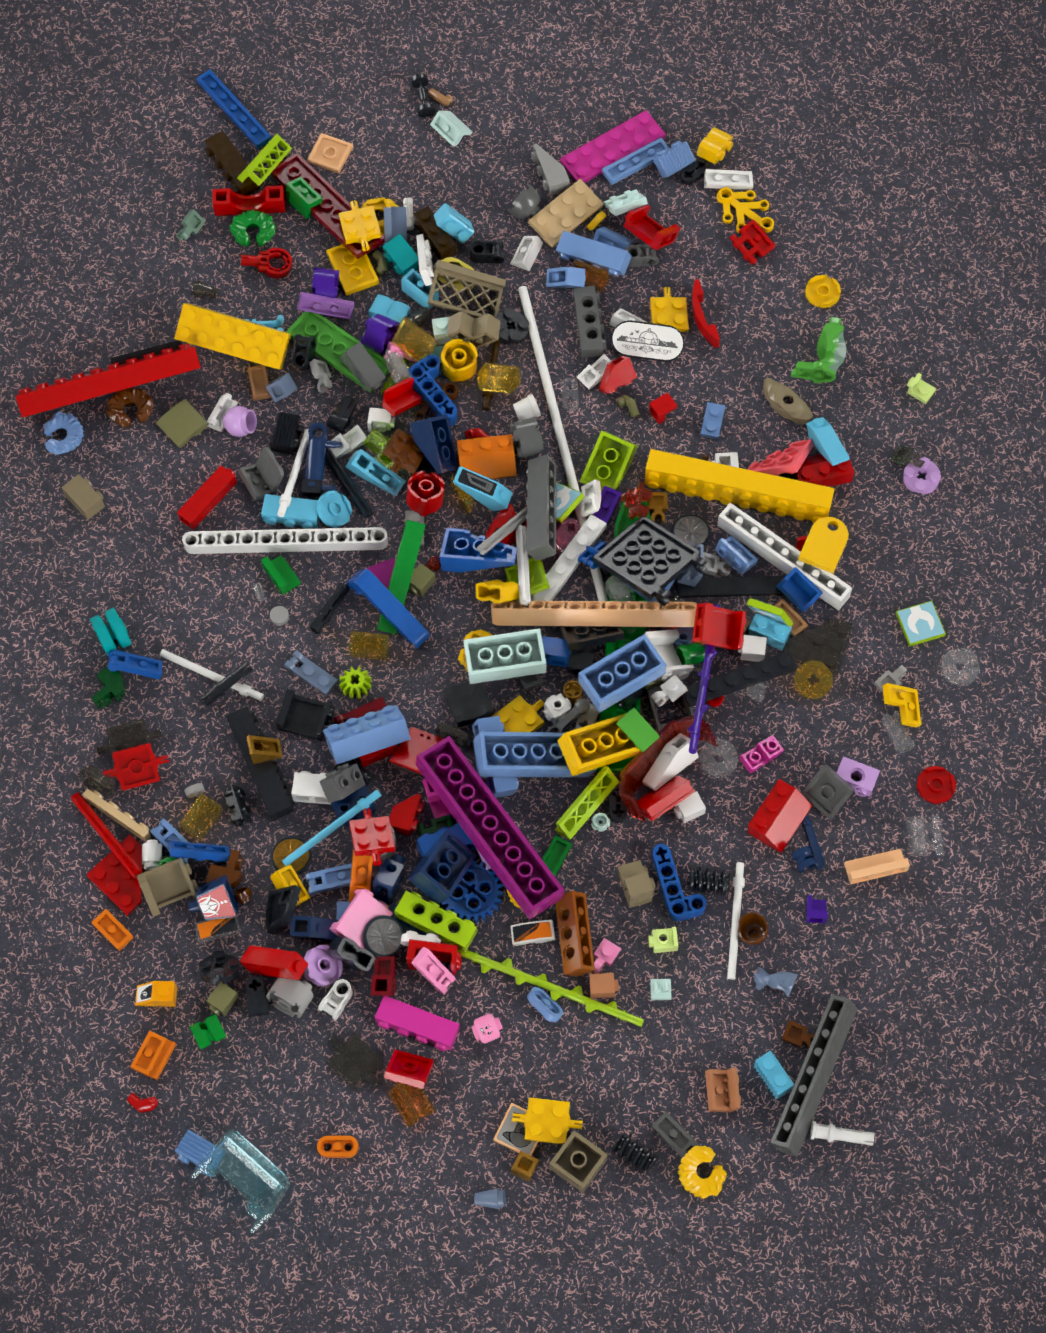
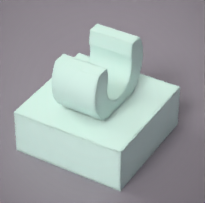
M650 979L651 1000H671V979Z

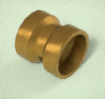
M571 680L565 683L563 687L564 699L567 697L572 705L577 700L582 699V686L579 682Z

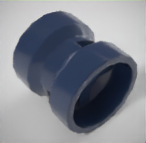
M809 846L799 848L791 854L793 860L798 863L797 868L800 873L805 872L804 868L807 866L811 870L818 865L815 858L811 856L812 851Z

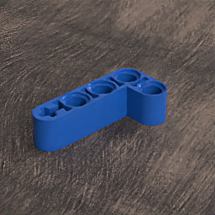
M428 355L409 368V377L414 378L413 388L435 415H447L449 425L453 426L458 421L457 408L434 380L441 372L439 358L435 355Z
M665 844L656 845L652 852V861L669 917L673 921H683L701 916L706 908L705 897L700 894L684 897L669 847ZM659 852L664 855V863H662L661 856L658 855ZM667 870L670 871L672 875L669 877H665L662 875V872ZM675 889L677 894L669 895L667 890ZM698 902L702 907L695 909L692 907V904ZM675 907H679L683 910V912L680 914H676L673 912L672 909Z

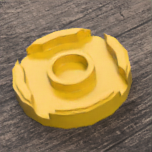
M817 275L811 278L805 288L807 300L812 305L820 308L831 307L836 304L841 294L840 284L836 279H831L827 275Z

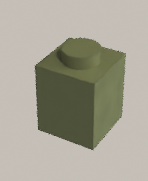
M420 563L413 571L408 591L413 595L418 594L422 597L435 583V573Z
M220 982L206 1000L208 1006H210L208 1009L213 1014H216V1016L221 1014L225 1017L239 996L236 991Z

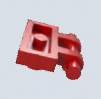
M751 220L739 230V233L742 235L740 238L735 234L729 238L733 242L735 249H739L743 254V258L746 261L748 260L751 265L757 262V259L754 257L756 253L760 258H763L776 247L754 220ZM747 241L752 248L748 250L743 243Z

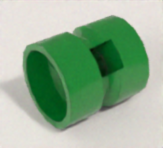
M216 1014L205 1018L204 1023L199 1021L189 1026L200 1050L210 1046L213 1040L218 1042L226 1038V1034Z

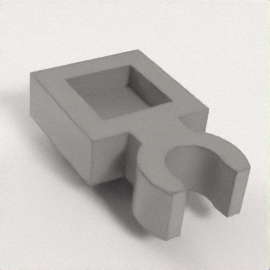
M703 552V558L707 561L704 565L707 570L703 573L715 576L719 572L721 576H729L730 571L724 569V567L731 566L727 561L720 562L719 556Z

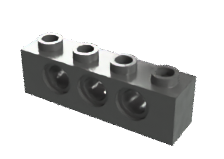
M595 286L573 288L581 358L601 357L603 350H606V340L602 339L604 325L603 323L600 324L599 320L602 319L601 308L597 306V303H600L599 292L596 293Z

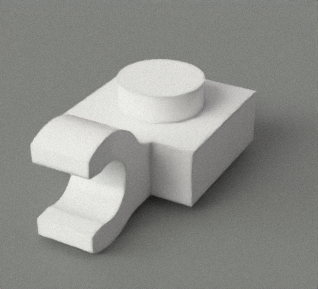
M674 675L660 686L662 691L655 692L651 697L658 707H661L668 699L674 702L688 690L679 678Z

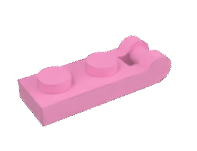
M425 947L420 950L412 961L414 967L435 987L434 989L443 995L447 992L449 984H452L456 979L431 951Z

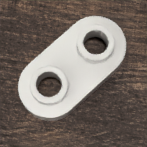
M406 931V933L402 934L400 942L402 945L408 946L409 939L441 943V939L436 934L428 933L425 936L418 935L415 931Z

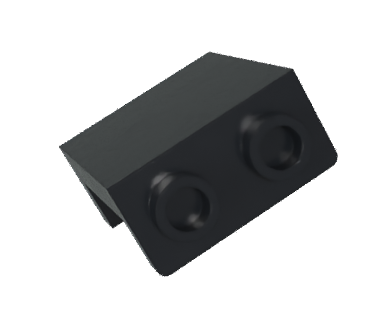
M287 689L276 721L277 730L322 741L323 730L329 727L327 723L329 718H333L335 707H333L332 700H327L326 703L295 695L294 690Z

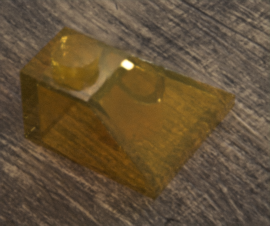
M403 317L392 339V342L417 362L430 355L437 344V341L431 335L406 317Z

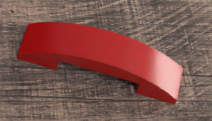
M695 279L691 303L693 317L704 338L717 348L720 344V337L715 324L707 325L700 305L703 302L704 292L699 279Z

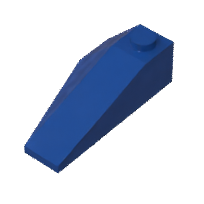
M446 528L439 556L442 571L461 573L511 566L515 564L517 548L499 542L487 553L481 555L477 551V547L486 540L485 536L473 535L471 531L466 529Z

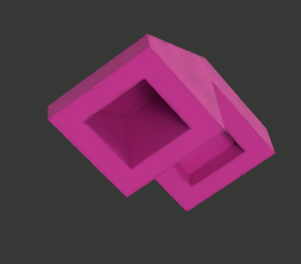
M423 779V786L434 819L445 815L453 817L428 781Z

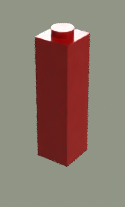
M221 465L177 511L179 520L194 530L237 484L236 474L230 468L226 469Z
M249 945L239 961L252 974L298 981L308 966V963L298 952Z

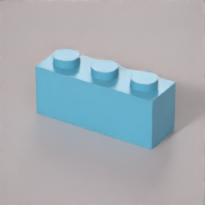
M265 494L261 512L262 520L269 525L280 523L286 527H294L296 525L302 526L304 529L318 528L320 520L316 510L318 500L292 497L285 516L279 517L277 513L280 507L279 501L281 496Z

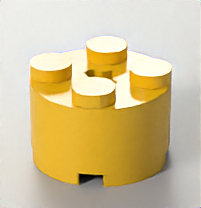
M453 339L445 344L441 352V370L450 381H465L476 373L478 354L475 346L469 341H463V339Z

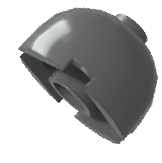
M529 183L526 185L528 190L524 188L513 201L512 205L514 207L512 210L510 208L506 210L515 218L526 219L530 215L534 216L540 209L537 207L540 202L539 193Z

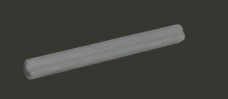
M527 506L477 547V551L484 555L526 520Z

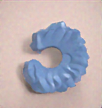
M58 411L43 425L44 434L52 437V433L57 429H65L67 431L65 439L61 441L49 439L45 443L46 449L50 453L55 455L73 451L82 442V437L84 436L83 426L72 413L66 414Z

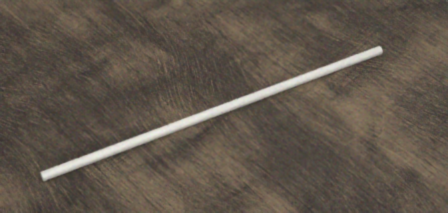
M521 286L518 288L525 318L529 321L528 330L569 488L580 492L526 286ZM579 503L575 507L579 528L581 529L587 517H582ZM600 567L594 570L590 568L598 601H608Z

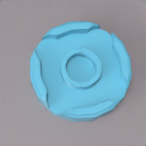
M328 491L321 495L317 501V514L327 526L338 528L349 522L352 508L349 500L343 494L341 495L337 491Z

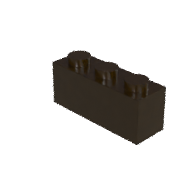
M427 206L414 213L415 227L420 234L424 235L425 240H429L431 249L437 258L443 260L447 257L456 256V244L447 232L437 226L434 213L430 207Z

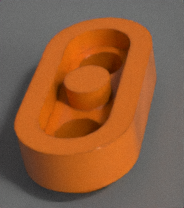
M323 1136L317 1143V1150L324 1158H352L358 1153L359 1145L352 1136ZM330 1144L332 1148L329 1151H325L324 1146ZM347 1144L352 1145V1149L350 1151L345 1150V1146Z

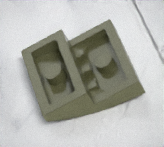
M186 399L172 407L156 422L179 448H182L193 436L199 435L209 425L205 418Z

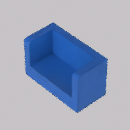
M794 567L776 585L802 612L806 611L823 594L797 567Z

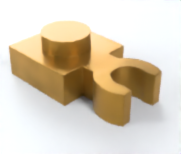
M649 492V512H653L651 520L655 522V518L659 517L662 520L661 523L664 524L665 514L663 512H667L668 509L667 492Z

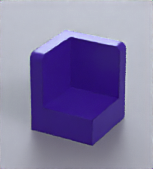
M808 894L805 922L825 924L828 913L826 911V900L812 899V895Z

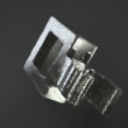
M901 445L890 457L893 464L906 467L911 463L915 467L921 468L925 461L919 459L921 454L916 453L914 448Z

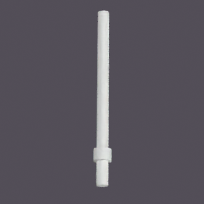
M309 429L304 431L284 494L280 497V507L277 513L279 517H284L287 507L290 506L291 494L308 446Z
M164 649L160 652L161 657L214 681L220 682L225 678ZM236 683L231 687L245 697L250 696L259 701L263 700L264 694L251 689L252 687L247 684Z
M742 862L736 863V874L733 878L734 899L727 979L735 980L739 938L738 921L741 912L742 888L745 886V878H743L744 863Z

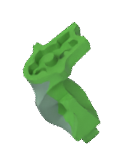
M830 317L829 323H826L817 343V355L820 361H798L796 367L791 372V377L812 380L817 384L835 380L837 370L844 362L847 351L843 337L844 326L840 325L841 318Z

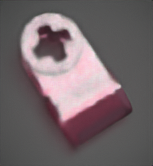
M567 519L556 527L557 554H560L578 533L579 523L575 519Z

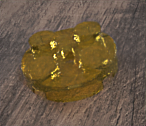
M812 660L805 662L797 669L794 675V685L797 692L807 699H819L825 696L833 684L831 671L820 661ZM812 675L819 679V682H816L815 685H811V682H808V678H811Z

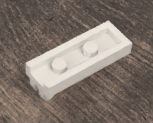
M706 169L704 172V188L753 189L752 171Z

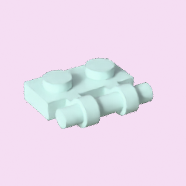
M637 189L627 190L622 195L617 197L614 195L609 200L604 201L605 207L609 208V212L614 216L648 204L646 197L638 193Z

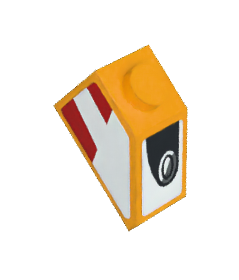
M152 981L138 985L135 1006L176 1007L177 985L174 981Z

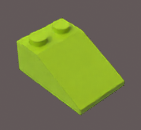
M601 431L580 482L586 485L596 479L600 481L601 492L604 486L617 490L639 446L606 431Z

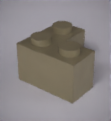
M461 311L449 317L447 336L452 339H463L465 342L469 341L478 349L499 339L500 321L488 313L474 319Z
M641 860L618 866L617 873L629 908L652 902L656 887L653 878H649L646 865L642 866Z

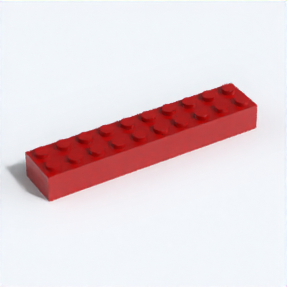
M185 343L179 345V349L172 350V347L161 350L162 354L155 355L154 352L143 355L144 359L137 360L136 357L127 359L126 364L119 365V362L109 364L108 369L101 370V367L91 369L90 374L84 375L83 372L73 374L72 378L68 380L62 377L55 379L54 383L48 385V382L37 384V388L30 390V387L19 389V393L15 397L21 416L23 418L199 369L201 367L195 346Z

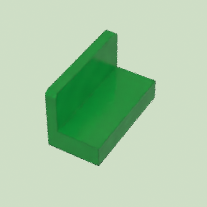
M301 176L286 183V200L306 219L310 218L311 208L322 203V197Z
M282 555L270 561L268 556L261 559L262 567L282 595L301 584Z

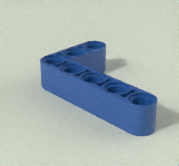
M368 569L359 570L346 582V585L350 589L352 588L356 595H364L409 643L412 642L415 645V649H418L431 636Z

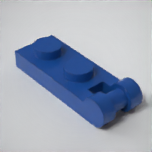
M119 650L109 651L108 669L110 671L120 670L160 680L162 661Z

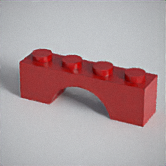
M283 185L265 186L263 191L255 195H241L235 193L230 188L212 189V204L215 216L239 215L248 210L264 213L286 212Z

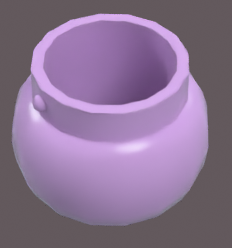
M234 406L224 415L223 426L232 436H246L249 433H253L256 429V414L253 410L246 407Z

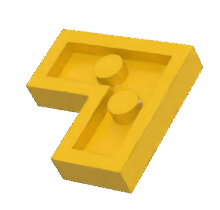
M889 683L883 685L884 704L900 708L901 725L915 728L921 726L917 689Z

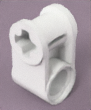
M344 979L336 981L328 994L322 999L318 1010H324L332 1016V1019L337 1020L352 997L353 990L350 983ZM346 986L348 991L345 994H339L338 990L340 987Z

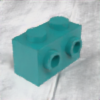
M400 234L383 245L385 252L383 256L388 263H393V268L398 275L402 274L404 277L411 269L419 270L418 255Z

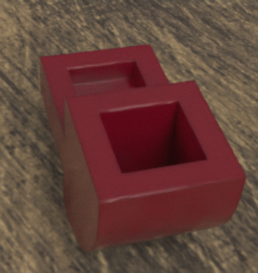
M375 956L371 996H393L397 984V979L395 978L396 957Z

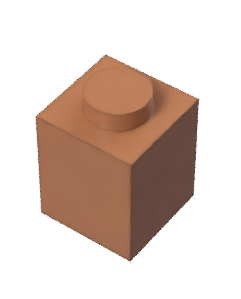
M614 973L590 974L591 999L615 997V992L619 991L618 979H614Z

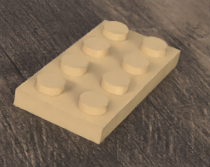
M579 179L529 219L528 223L549 246L554 247L559 242L563 231L571 233L603 207L604 203Z

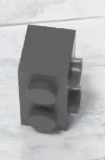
M344 763L337 767V771L333 770L326 773V778L319 781L328 803L342 800L366 785L357 763L352 765Z

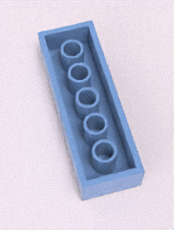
M479 732L473 740L476 772L480 777H589L596 769L575 776L571 775L557 742L564 733Z

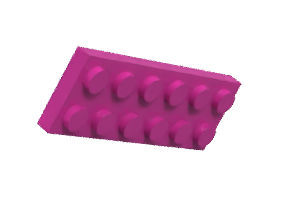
M647 110L563 156L560 158V163L575 182L581 179L586 183L602 174V168L659 138H665L666 134Z

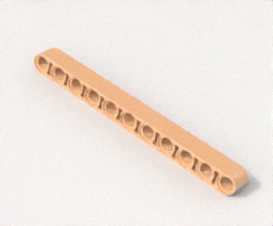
M520 601L491 603L492 623L499 626L694 627L697 603L668 602L663 606L659 602L531 601V603L525 606L521 605Z

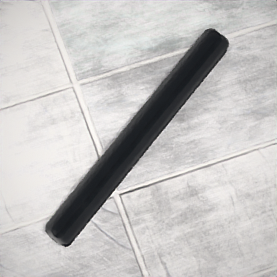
M326 447L325 461L364 518H368L373 514L372 509L330 448Z

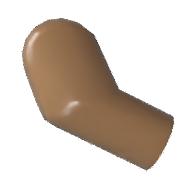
M433 88L428 91L429 97L444 106H450V103L453 102V97L450 94L444 96Z

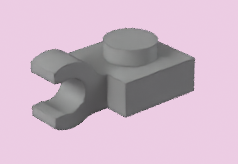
M313 359L309 362L314 378L319 380L317 384L318 391L326 392L325 386L332 388V382L329 380L332 376L326 361Z
M901 665L893 673L887 670L875 681L874 685L882 693V686L887 683L901 686L902 682L900 679L907 674V669Z

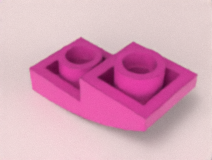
M772 735L759 742L755 748L742 754L739 759L751 774L784 752V749Z

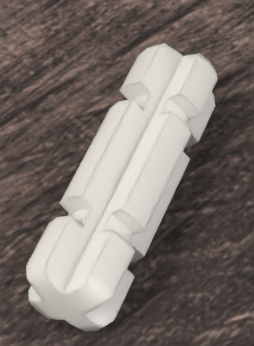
M404 198L403 206L406 207L407 230H413V199Z

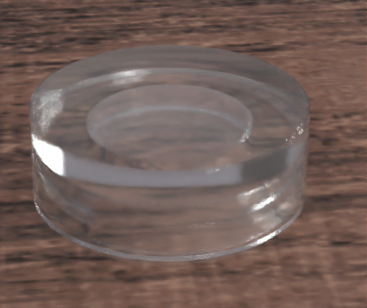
M255 583L253 588L259 602L266 600L262 583Z

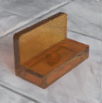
M575 259L574 268L585 269V286H595L596 290L604 292L610 278L608 271Z
M398 1082L387 1092L408 1127L416 1124L422 1117L435 1112L433 1105L422 1088H415Z

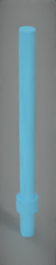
M375 790L366 798L363 797L357 801V805L282 860L284 865H290L360 811L369 808L372 802L382 796L380 792Z

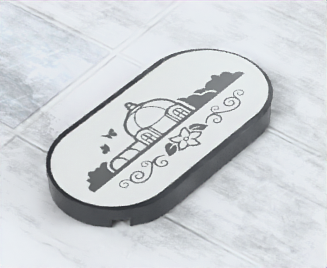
M628 320L618 324L612 333L614 349L620 355L626 357L669 362L676 359L684 348V339L681 332L670 325Z

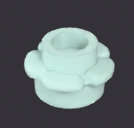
M597 813L591 819L592 828L599 832L607 830V827L610 826V819L604 813Z

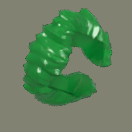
M248 210L234 216L233 222L229 226L235 241L245 247H248L250 244L249 235L246 233L247 227L260 228V232L256 236V242L260 247L270 241L275 234L276 228L272 216L255 210Z

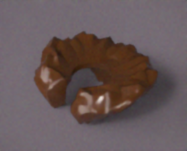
M123 389L115 393L110 400H107L108 410H106V413L117 425L130 427L131 419L124 413L123 408L136 404L138 407L136 413L137 420L144 423L151 415L154 405L153 399L147 395L145 389Z

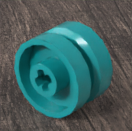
M114 607L105 611L104 616L108 622L107 624L104 623L99 615L89 619L107 656L109 651L117 650L113 641L115 639L122 649L132 645L121 617L119 618Z

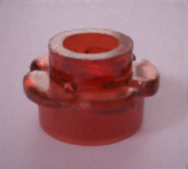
M433 555L427 562L426 567L431 571L437 572L441 568L440 557Z

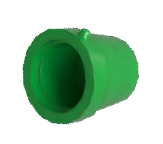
M682 644L676 647V653L682 665H695L704 661L705 649L702 644Z

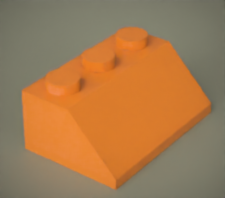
M512 434L457 440L460 467L462 466L489 479L517 476Z

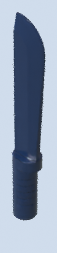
M807 814L802 821V825L805 829L812 856L818 864L816 868L819 870L824 866V858L812 827V821L809 820Z

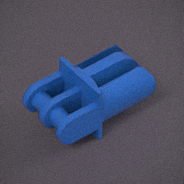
M599 540L592 547L587 545L586 550L578 556V562H584L585 566H590L593 570L600 567L593 562V556L608 544Z

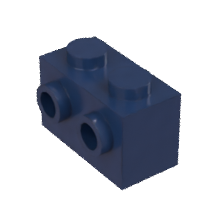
M367 786L361 787L342 800L330 802L337 819L357 805V801L361 798H366L370 795ZM372 802L369 807L371 809L372 816L374 815V812H376V806L374 802ZM363 810L350 820L364 819ZM348 820L342 826L349 827L350 820Z

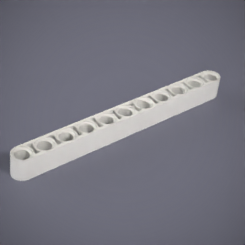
M380 527L191 531L185 533L182 538L184 548L190 554L382 550L388 545L387 532ZM378 537H382V538H383V539L380 540V541L375 540V539L378 538ZM340 538H345V539H346L345 541H342V542L338 541ZM358 538H364L363 541H357ZM285 539L289 540V542L283 543L282 541ZM303 539H308L307 542H300ZM321 539H327L325 542L319 541ZM247 540H251V541H252L251 543H248V544L244 543V542L247 541ZM265 540H271L269 543H263ZM192 541L195 542L193 545H188ZM209 541H214L213 544H207ZM227 541H233L231 544H226Z

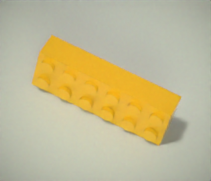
M183 303L174 339L280 370L284 365L292 333L193 304Z

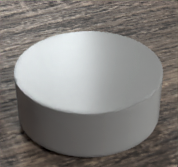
M283 606L274 607L270 611L272 623L278 626L286 624L289 620L288 610Z
M202 783L191 785L184 790L187 798H193L205 791Z

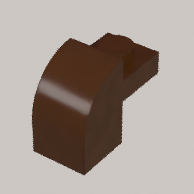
M231 850L226 868L211 864L205 883L207 884L221 876L227 875L231 888L237 887L243 879L242 872L238 871L241 870L243 865L240 851Z

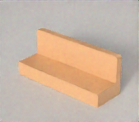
M901 849L844 862L850 885L906 872L910 866L908 858L904 859Z

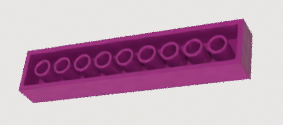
M448 736L417 755L416 766L529 920L560 901L565 890L451 737Z

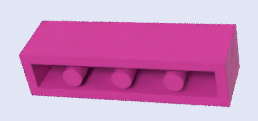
M383 996L375 1015V1021L379 1027L386 1030L393 1028L397 1030V1034L408 1037V1035L416 1037L415 1040L422 1044L432 1043L434 1048L443 1052L446 1049L451 1051L460 1030V1024L388 996Z

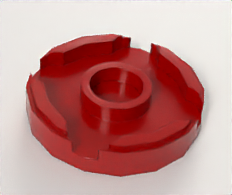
M931 766L920 773L917 778L916 787L919 795L924 800L933 804H941L952 798L956 790V781L951 772L949 773L945 768Z

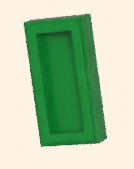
M556 835L542 858L554 876L557 875L573 846L572 843Z

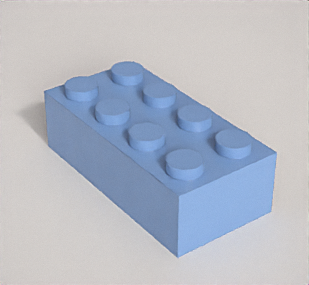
M644 634L579 672L578 682L600 713L666 674L667 664Z
M397 705L386 706L383 710L377 712H368L360 718H350L345 723L333 724L323 730L329 751L336 764L411 739L405 718Z

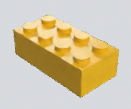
M626 714L566 732L557 740L572 776L642 753L616 724Z

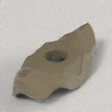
M771 378L765 379L763 393L771 407L779 415L798 425H804L812 420L813 414L800 396L782 383ZM791 397L793 399V403L786 404L784 403L783 398Z

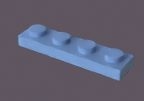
M659 138L602 168V173L609 183L613 185L654 163L653 158L657 157V152L663 149L669 150L670 148L662 138Z

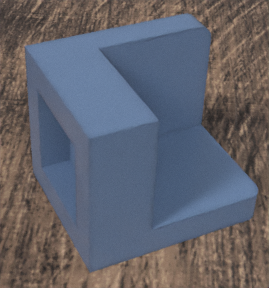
M286 373L274 379L266 388L274 402H277L292 394L297 389V386L290 374Z

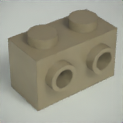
M79 474L61 487L64 496L87 520L105 507L104 497L100 491H95L92 488L91 482L87 478L83 479Z

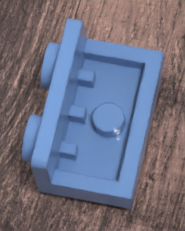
M732 535L725 540L721 538L716 546L715 551L719 556L724 558L741 575L758 562V559Z

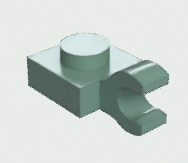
M194 209L190 210L181 222L184 228L177 233L176 237L181 241L183 239L187 240L191 233L196 235L206 221Z

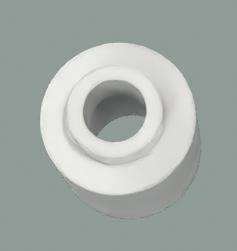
M147 840L146 843L142 844V864H144V869L151 870L158 867V864L162 861V844L158 843V840Z

